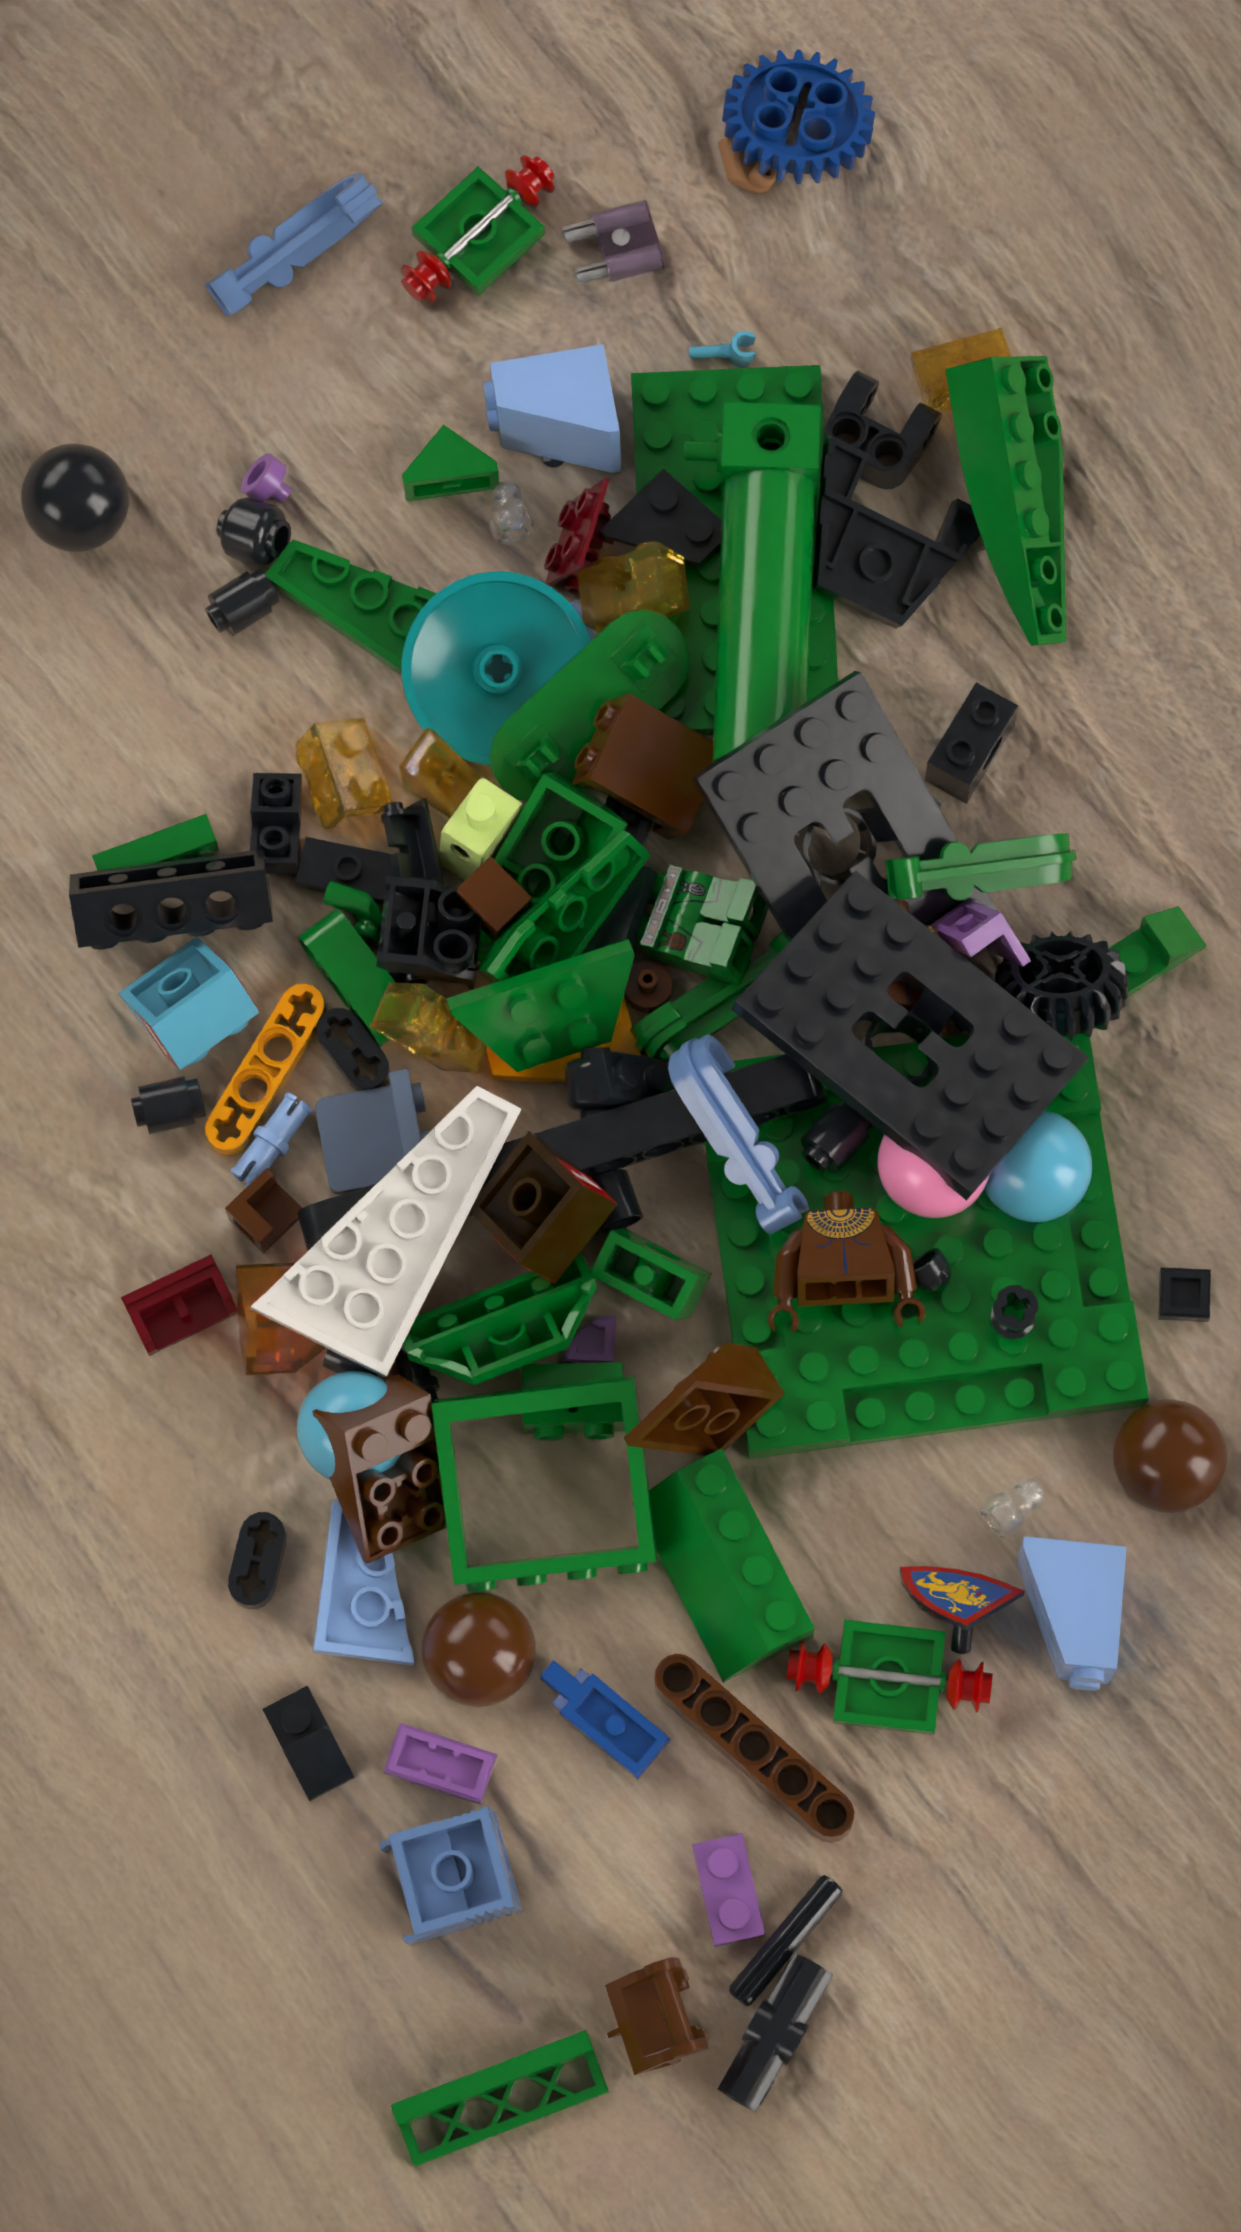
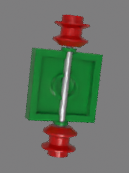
M526 155L521 156L520 163L522 169L519 172L511 169L505 171L508 188L506 191L477 166L411 227L412 236L431 253L418 251L416 256L419 264L415 268L408 265L401 267L404 275L401 283L410 296L419 302L425 299L433 303L436 300L434 288L438 285L446 289L451 287L449 270L479 296L545 235L544 225L521 205L522 203L537 207L540 204L537 196L539 191L543 190L547 193H552L555 190L552 179L555 177L554 173L544 160L537 156L533 159Z
M844 1619L840 1660H835L834 1665H832L833 1654L826 1643H823L817 1653L807 1651L804 1641L801 1640L800 1650L790 1649L786 1680L796 1681L795 1691H798L804 1682L814 1683L818 1694H821L829 1686L830 1676L833 1675L832 1681H837L833 1723L934 1735L939 1693L944 1694L945 1688H947L946 1699L952 1710H956L962 1700L972 1702L975 1712L978 1713L980 1703H990L993 1673L983 1672L984 1662H980L975 1671L965 1670L961 1659H957L949 1668L948 1678H946V1673L941 1672L946 1631Z

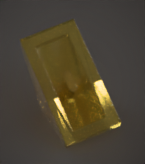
M430 728L425 729L399 766L403 789L419 799L427 798L429 806L448 818H451L478 780L482 778Z

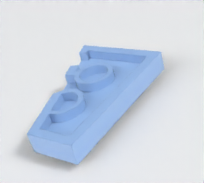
M333 1500L331 1503L312 1652L413 1666L415 1662L412 1647L409 1644L405 1624L406 1617L394 1569L393 1552L366 1564L362 1560L338 1500Z

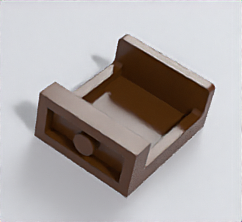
M630 693L613 698L610 701H605L595 715L593 725L597 729L591 742L581 749L575 760L574 768L578 771L572 784L580 789L593 787L655 822L652 831L667 840L688 835L704 799L692 776L712 764L713 741Z

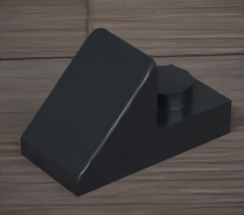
M308 1685L262 1709L309 1801L355 1778Z

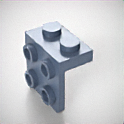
M408 1069L388 1072L390 1086L324 1097L317 1101L315 1110L328 1184L333 1193L344 1194L378 1183L430 1133L429 1129L423 1131L419 1129L417 1113L426 1112L421 1082L411 1084Z

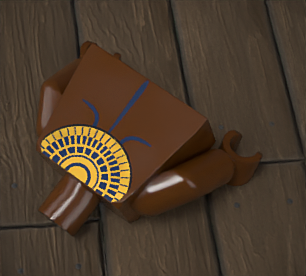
M834 1191L824 1197V1210L806 1213L803 1229L793 1231L776 1255L773 1296L777 1297L778 1300L777 1306L770 1311L768 1316V1324L771 1330L775 1332V1317L781 1312H789L793 1317L791 1333H795L800 1323L798 1314L792 1308V1302L795 1298H798V1307L894 1302V1293H898L899 1302L892 1311L894 1324L899 1328L903 1327L901 1309L904 1305H909L915 1309L916 1320L919 1325L925 1317V1308L913 1296V1290L917 1289L909 1246L890 1226L881 1224L876 1210L873 1208H854V1199L849 1192Z

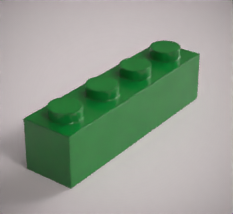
M207 814L94 854L92 858L97 871L213 856L214 852L219 850Z

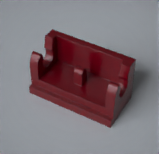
M212 1254L121 1297L149 1356L239 1313Z

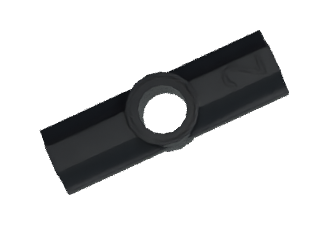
M794 1953L778 1979L777 1985L769 1999L762 2001L741 2039L744 2043L717 2088L718 2091L756 2113L758 2107L762 2105L782 2065L787 2066L809 2027L807 2021L831 1981L833 1974L810 1959Z

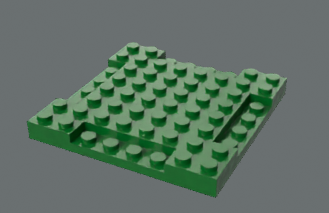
M1077 1034L1070 1041L1066 1036H1063L1087 1055L1089 1059L1045 1111L1061 1115L1073 1123L1082 1133L1092 1157L1091 1180L1081 1201L1068 1213L1050 1221L1027 1222L1013 1218L1000 1210L991 1201L985 1189L969 1207L952 1216L925 1218L907 1212L890 1198L880 1180L878 1151L885 1134L875 1126L868 1131L869 1139L837 1173L829 1170L821 1173L815 1170L802 1156L804 1147L800 1139L832 1104L839 1105L843 1101L825 1085L827 1100L824 1103L757 1126L759 1128L757 1142L768 1141L778 1150L779 1160L774 1170L786 1188L793 1186L799 1189L809 1206V1210L801 1214L802 1218L771 1235L764 1231L757 1219L756 1206L759 1202L748 1185L734 1184L726 1177L724 1166L729 1158L717 1155L709 1141L704 1142L732 1343L756 1347L785 1393L745 1431L749 1459L1142 1407L1147 1404L1149 1400L1134 1302L1130 1299L1101 1123L1100 1112L1102 1108L1090 1037ZM969 1035L942 1039L953 1047H961L969 1039ZM917 1042L873 1047L876 1055L905 1078L921 1076L929 1063L925 1053L918 1048L919 1044ZM784 1054L735 1060L733 1062L736 1066L728 1072ZM932 1075L928 1084L934 1079V1075ZM834 1191H846L853 1196L854 1208H873L876 1210L881 1224L890 1226L909 1246L913 1261L933 1248H939L946 1257L951 1268L949 1283L945 1287L938 1284L936 1292L923 1291L918 1286L916 1290H913L914 1299L919 1300L925 1308V1317L919 1325L916 1320V1311L909 1305H904L901 1309L903 1327L899 1328L894 1324L892 1311L899 1302L898 1293H894V1302L798 1307V1298H795L792 1302V1308L799 1316L800 1323L798 1329L792 1334L791 1325L793 1317L789 1312H781L775 1317V1332L771 1330L768 1324V1316L770 1311L777 1306L778 1300L777 1297L773 1296L776 1255L793 1231L803 1229L806 1213L824 1210V1197ZM1011 1285H1020L1024 1289L1031 1290L1037 1298L1039 1306L1034 1327L1030 1333L1016 1340L1005 1339L998 1335L993 1329L990 1320L991 1310L999 1291ZM1012 1303L1007 1304L1004 1316L1013 1315L1016 1322L1021 1321L1025 1309L1016 1310Z

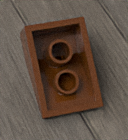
M726 1342L713 1349L708 1354L706 1361L685 1379L681 1380L674 1387V1390L637 1424L624 1439L628 1446L704 1456L721 1448L725 1451L785 1393L756 1347Z

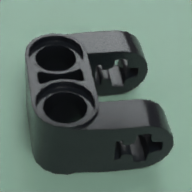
M857 370L848 381L827 421L825 440L831 435L836 437L843 433L855 436L857 441L850 445L870 454L860 479L881 489H894L906 480L922 457L939 426L942 413L920 402L915 407L900 434L864 416L876 395L879 381ZM882 455H892L899 460V463L894 466H884L877 461V458Z

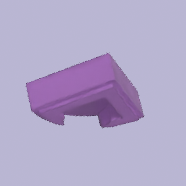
M616 1316L597 1318L580 1329L575 1334L569 1348L565 1350L563 1364L614 1362Z

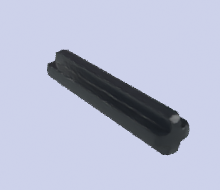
M826 1875L820 1876L732 1982L729 1992L741 2004L750 2006L842 1896V1888L833 1879Z

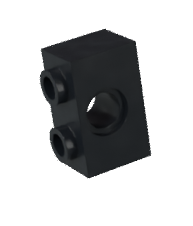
M976 682L929 758L925 781L967 804L1015 726L1018 705Z

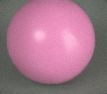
M884 1135L879 1147L878 1172L884 1189L898 1206L920 1217L943 1218L965 1210L980 1196L989 1178L988 1176L966 1201L950 1188L928 1163L915 1154L902 1149L886 1135Z

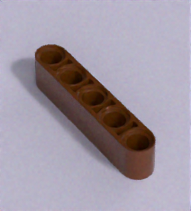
M673 1654L660 1661L655 1670V1688L658 1696L667 1706L814 1837L822 1842L833 1843L841 1841L848 1835L853 1825L855 1812L853 1804L844 1793L693 1659L686 1655ZM675 1668L684 1669L692 1677L690 1687L679 1693L670 1691L663 1683L665 1674ZM712 1702L724 1704L730 1711L728 1721L717 1727L705 1723L701 1717V1711L707 1704ZM758 1736L764 1739L769 1749L766 1756L757 1761L748 1760L740 1753L739 1745L745 1738ZM796 1770L806 1778L807 1786L800 1794L788 1795L778 1786L777 1780L779 1776L785 1771ZM827 1804L840 1807L846 1818L844 1824L834 1830L822 1827L816 1817L819 1808Z

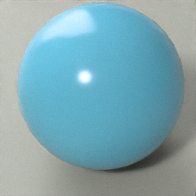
M1044 1111L990 1173L984 1188L987 1195L1000 1210L1018 1220L1045 1222L1063 1216L1081 1201L1091 1180L1092 1157L1086 1139L1069 1120L1056 1113Z
M360 1371L341 1372L322 1380L306 1396L297 1418V1438L304 1457L322 1476L330 1480L329 1477L333 1475L335 1470V1457L330 1440L322 1425L313 1416L312 1411L318 1409L324 1412L344 1413L373 1405L387 1391V1384L384 1379ZM401 1455L369 1469H375L382 1473L393 1467Z

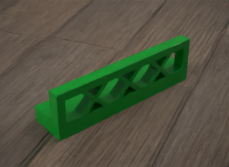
M587 2030L393 2103L391 2108L397 2125L401 2129L413 2166L417 2167L607 2094L609 2090ZM583 2057L586 2058L595 2086L573 2093L556 2085L565 2064ZM555 2069L550 2082L537 2076ZM526 2079L547 2087L539 2107L528 2112L507 2103L515 2084ZM507 2087L502 2100L488 2095ZM553 2090L567 2096L548 2103ZM480 2097L497 2105L498 2109L490 2126L477 2131L460 2123L459 2120L467 2102ZM458 2106L453 2119L440 2114V2112ZM504 2109L517 2114L515 2117L499 2122ZM432 2116L450 2125L441 2145L420 2153L410 2124ZM455 2128L469 2133L450 2141Z

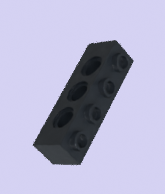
M264 849L70 874L69 899L78 948L90 946L93 949L102 950L112 948L119 942L139 940L143 943H155L162 941L167 936L180 934L201 937L209 935L218 929L236 927L239 930H253L261 927L264 923L273 922L272 898ZM217 891H224L232 895L226 901H215L209 896ZM166 898H177L183 904L179 907L169 908L160 902ZM119 904H127L135 910L129 914H119L113 911L112 908Z

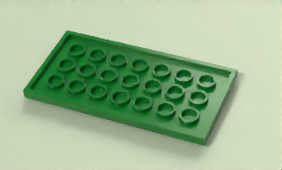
M805 365L631 373L636 494L664 468L721 521L723 503L721 501V471H717V462L685 461L683 458L684 443L686 441L717 442L718 432L722 433L724 402L821 405L817 502L814 505L813 579L822 453L825 442L821 366ZM639 548L642 610L660 613L676 624L687 641L690 658L686 680L677 694L659 711L702 736L714 735L721 549L700 570L677 564L675 560L668 557L656 558L642 554ZM812 588L808 701L838 682L834 598Z

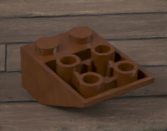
M399 1374L384 1379L387 1384L385 1395L379 1401L366 1408L344 1413L324 1412L318 1409L312 1411L313 1416L322 1425L330 1440L335 1457V1470L329 1478L362 1560L366 1564L447 1528L431 1396L428 1392ZM401 1455L393 1467L382 1473L375 1469H369Z

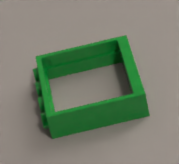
M636 1375L435 1399L432 1402L454 1585L466 1584L468 1592L486 1591L497 1588L496 1580L516 1578L517 1586H529L546 1583L547 1574L567 1572L568 1580H581L598 1576V1568L617 1566L618 1574H632L647 1571V1563L656 1562L658 1555L645 1448L628 1446L626 1443L638 1546L469 1565L451 1424L454 1421L621 1402L626 1436L641 1422Z

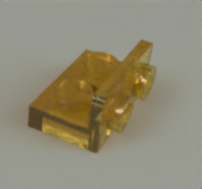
M999 328L911 352L910 361L924 404L933 409L940 407L941 410H951L945 369L989 357H1010L1011 354L1003 330Z

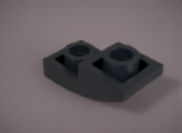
M253 773L250 809L252 822L250 851L264 849L268 874L297 875L301 840L302 774Z

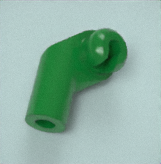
M330 881L324 895L323 904L350 912L358 922L355 930L364 942H377L381 931L382 912L372 896L364 891Z

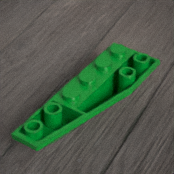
M1047 356L989 357L947 368L945 370L961 467L972 511L1000 586L1030 646L1066 642L1063 450L1060 437L1061 423L1056 413L1052 389L1054 380L1049 368Z

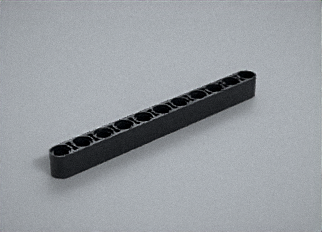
M786 1054L723 1074L757 1126L814 1108L827 1100L824 1085ZM675 1089L534 1133L591 1178L708 1141ZM523 1137L503 1144L480 1192ZM376 1184L322 1200L300 1209L297 1212L307 1251Z

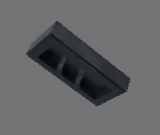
M306 837L295 884L297 888L325 893L329 882L334 881L364 891L372 896L376 904L384 905L386 876L395 877L390 857L393 854Z

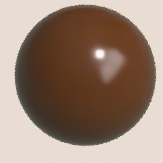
M1158 1400L1140 1407L1124 1421L1114 1442L1113 1463L1120 1484L1136 1502L1146 1508L1159 1512H1181L1200 1505L1215 1492L1226 1468V1445L1219 1427L1201 1408L1181 1400Z
M486 1592L466 1593L446 1602L428 1622L422 1640L423 1664L433 1685L452 1701L472 1707L491 1706L513 1696L530 1676L535 1661L536 1643L534 1633L525 1615L509 1600Z

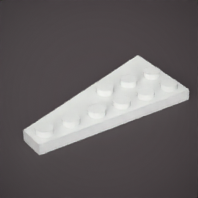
M476 1086L429 1134L404 1156L387 1175L263 1294L250 1309L385 1378L521 1108Z

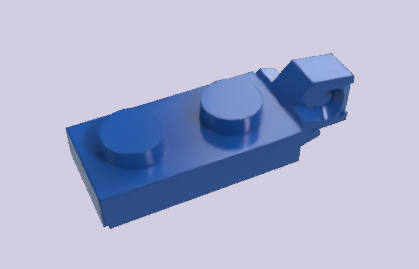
M553 1660L540 1675V1680L558 1694L552 1705L560 1711V1715L637 1780L670 1742L671 1739L593 1673L589 1675L581 1668L573 1677Z

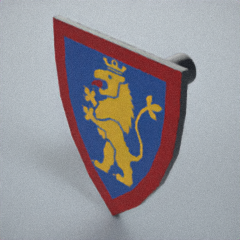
M933 1566L900 1567L902 1586L911 1599L921 1606L922 1611L953 1625L951 1650L958 1654H967L971 1651L974 1625L1025 1594V1591L979 1573Z

